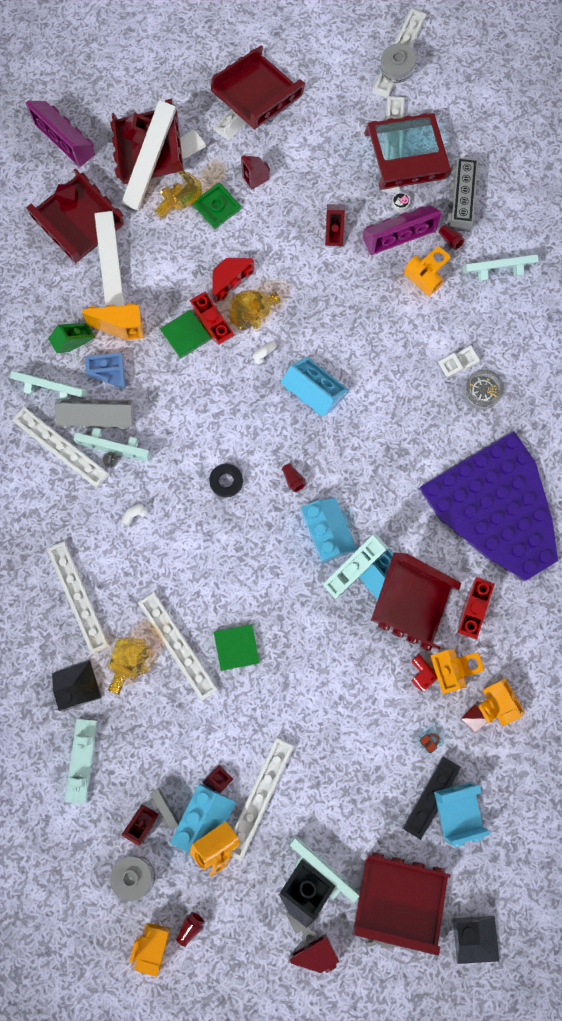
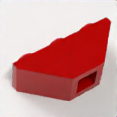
M225 258L213 269L212 295L215 303L219 300H224L232 288L236 289L244 277H249L254 272L255 267L252 258Z
M206 291L190 300L200 323L214 342L220 345L235 336Z
M475 577L459 618L457 633L477 640L495 583Z

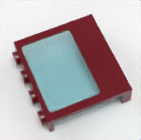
M423 113L417 116H405L397 119L390 118L384 121L367 123L364 135L370 136L381 173L378 183L380 190L433 182L448 177L451 167L434 113Z

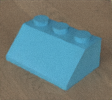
M305 357L290 365L280 382L288 391L298 396L300 401L308 404L315 413L323 417L330 413L349 391L348 388L309 357Z
M336 498L318 500L301 507L302 517L321 564L357 551Z
M390 549L381 555L359 577L377 600L393 556Z
M201 783L198 784L170 844L189 853L194 842L225 821L227 822L236 801Z

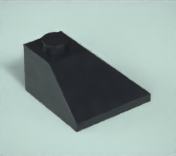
M90 660L52 673L53 693L59 711L65 712L102 698Z
M301 859L280 891L279 896L288 913L307 928L317 918L334 890L335 885Z
M495 916L453 918L457 964L499 962Z

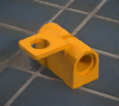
M437 246L424 259H421L418 255L414 256L407 263L404 274L430 297L442 286L444 279L437 272L451 257L440 246ZM440 253L443 255L444 260L437 262L433 256Z
M455 649L430 655L443 694L466 688L464 677L485 670L480 653L478 652L457 658ZM471 658L478 662V667L475 670L470 669L468 666V661Z
M506 678L482 689L487 699L478 706L488 724L495 718H498L500 724L505 726L522 718L525 714Z
M225 821L194 842L189 853L201 869L206 870L212 866L209 875L213 877L228 865L231 859V852L239 847L240 843L234 831Z
M145 923L142 935H138L135 939L129 963H133L135 960L134 970L151 976H158L171 928L153 923Z

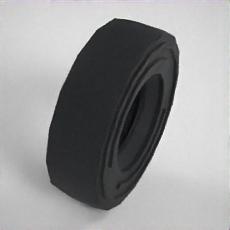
M220 464L210 474V487L218 496L224 498L232 497L242 488V473L232 464ZM223 474H230L234 481L231 486L222 487L219 483V478Z

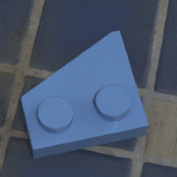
M122 352L85 356L87 376L120 388H125Z

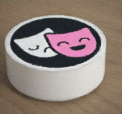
M405 193L395 194L392 199V207L399 212L408 209L410 204L409 196Z

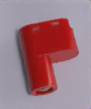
M418 654L411 663L420 673L411 682L424 692L438 678L435 670Z

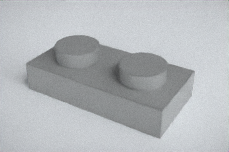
M159 788L150 793L152 796L150 801L156 810L159 808L163 815L160 818L166 828L169 827L171 830L176 828L180 822L161 789Z

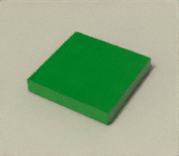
M220 182L192 202V206L214 230L242 209V206Z
M191 309L160 328V331L180 359L211 340V337Z
M252 624L214 632L221 671L260 664Z

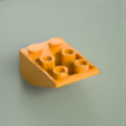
M127 303L124 306L107 305L102 308L89 306L87 309H82L87 325L124 340L144 338L139 304Z

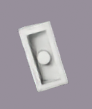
M231 109L213 130L229 141L246 122Z
M195 130L180 137L183 160L206 147Z

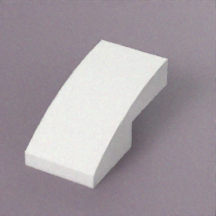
M469 346L457 354L453 353L440 360L438 364L445 376L449 378L479 364L480 360L472 346Z

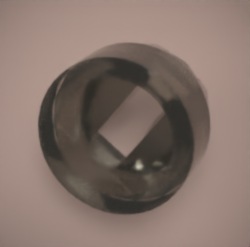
M107 452L104 454L103 463L105 466L113 468L118 464L119 460L115 453ZM109 455H111L110 463H108Z

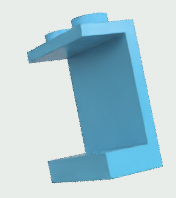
M471 781L434 791L444 841L454 847H460L465 845L467 841H481L484 839V836L491 835L490 830L484 828L481 821L476 797L477 794H481L479 784Z

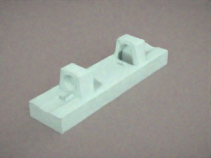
M538 254L466 264L462 266L463 273L478 272L479 281L489 279L488 270L513 267L514 276L524 275V265L539 262Z
M11 371L10 379L25 382V393L34 394L36 386L59 391V399H70L71 395L86 397L88 390L19 371Z
M94 428L91 436L75 432L73 440L77 445L145 462L150 460L151 455L148 450L137 448L139 443L137 438L130 437L128 444L125 445L101 439L103 434L101 429Z
M376 533L373 534L323 586L335 599L338 598L389 547Z
M76 720L65 802L86 804L98 721Z
M295 836L290 842V846L301 855L295 865L297 866L301 859L307 864L309 862L335 885L330 895L332 899H335L341 891L355 903L359 898V892Z

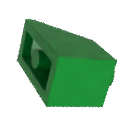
M87 323L58 324L48 340L56 353L71 352L91 341L95 336Z

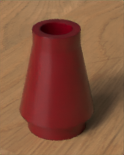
M446 224L438 231L450 249H459L465 241L461 233L451 229Z
M291 463L282 467L281 470L284 473L290 490L298 492L306 486L305 478Z
M195 912L186 915L176 941L181 946L186 947L203 929L204 919Z

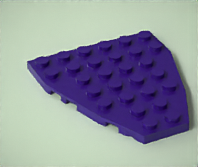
M515 431L419 488L442 523L448 525L458 536L460 535L469 542L468 544L485 558L502 566L506 571L515 574L524 582L558 561L553 520L535 460Z

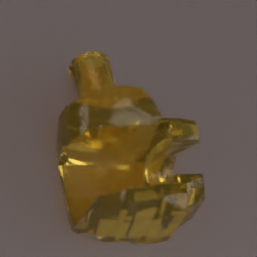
M179 171L178 173L186 182L185 187L183 188L180 183H176L173 185V189L170 187L162 189L160 193L164 200L154 211L161 218H164L172 207L182 210L192 205L202 195L200 180L189 172Z
M260 290L242 291L234 295L230 301L229 319L238 329H246V320L250 321L254 329H259L261 319L269 315L270 306L280 303V297L276 292L265 296Z
M120 637L117 640L108 663V669L115 674L108 688L109 692L120 695L126 679L135 680L139 675L148 672L149 667L144 665V662L147 658L151 657L152 650L144 640L132 637Z

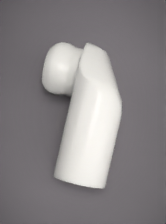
M270 341L255 351L253 354L254 362L256 364L263 363L264 357L277 348L276 343Z
M136 504L128 508L120 523L129 527L135 516L143 517L146 515L147 508L143 507L142 504Z

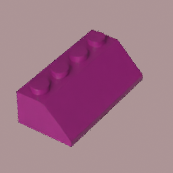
M28 100L25 102L34 125L77 166H83L95 155L92 141L89 138L85 139L81 131L77 127L74 128L67 117H62L54 105L50 106L46 101Z
M431 205L421 206L415 209V211L404 212L393 219L388 218L382 223L367 226L363 231L362 238L370 255H374L436 232L442 213Z

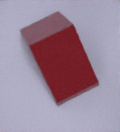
M141 804L121 836L138 846L142 845L159 814Z

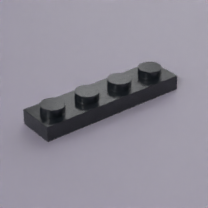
M444 756L441 757L402 829L418 839H422L438 810L434 791L449 788L461 768Z

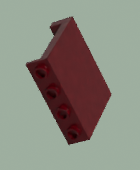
M262 45L252 49L250 53L240 57L221 72L214 74L211 79V91L254 130L298 100L303 95L305 82L301 79L293 83L262 55Z
M172 99L165 100V103L175 106ZM177 109L151 178L184 171ZM155 110L141 113L140 115L152 120ZM112 113L110 125L114 134L112 137V143L115 147L113 156L117 164L115 174L123 184H128L143 144H138L124 138L125 121L129 117L118 119L115 113Z
M75 168L74 173L76 176L66 183L76 184L75 202L57 201L54 193L39 206L35 207L31 203L26 209L30 217L76 264L98 246L95 213L113 211L115 231L124 225L122 218L124 216L118 208L112 206L107 196L103 197L100 194L101 192L95 184L91 185L89 183L88 177L83 172L80 173Z
M394 552L371 621L377 623V627L382 630H392V634L397 637H406V641L416 645L419 643L420 648L431 651L432 648L440 650L441 647L433 642L450 590H459L461 582L407 553Z
M372 852V855H367L352 935L439 956L440 946H438L441 921L447 880L451 877V874L445 873V869L433 867L432 870L426 869L425 864L412 862V865L405 864L404 859L392 857V860L384 859V854Z

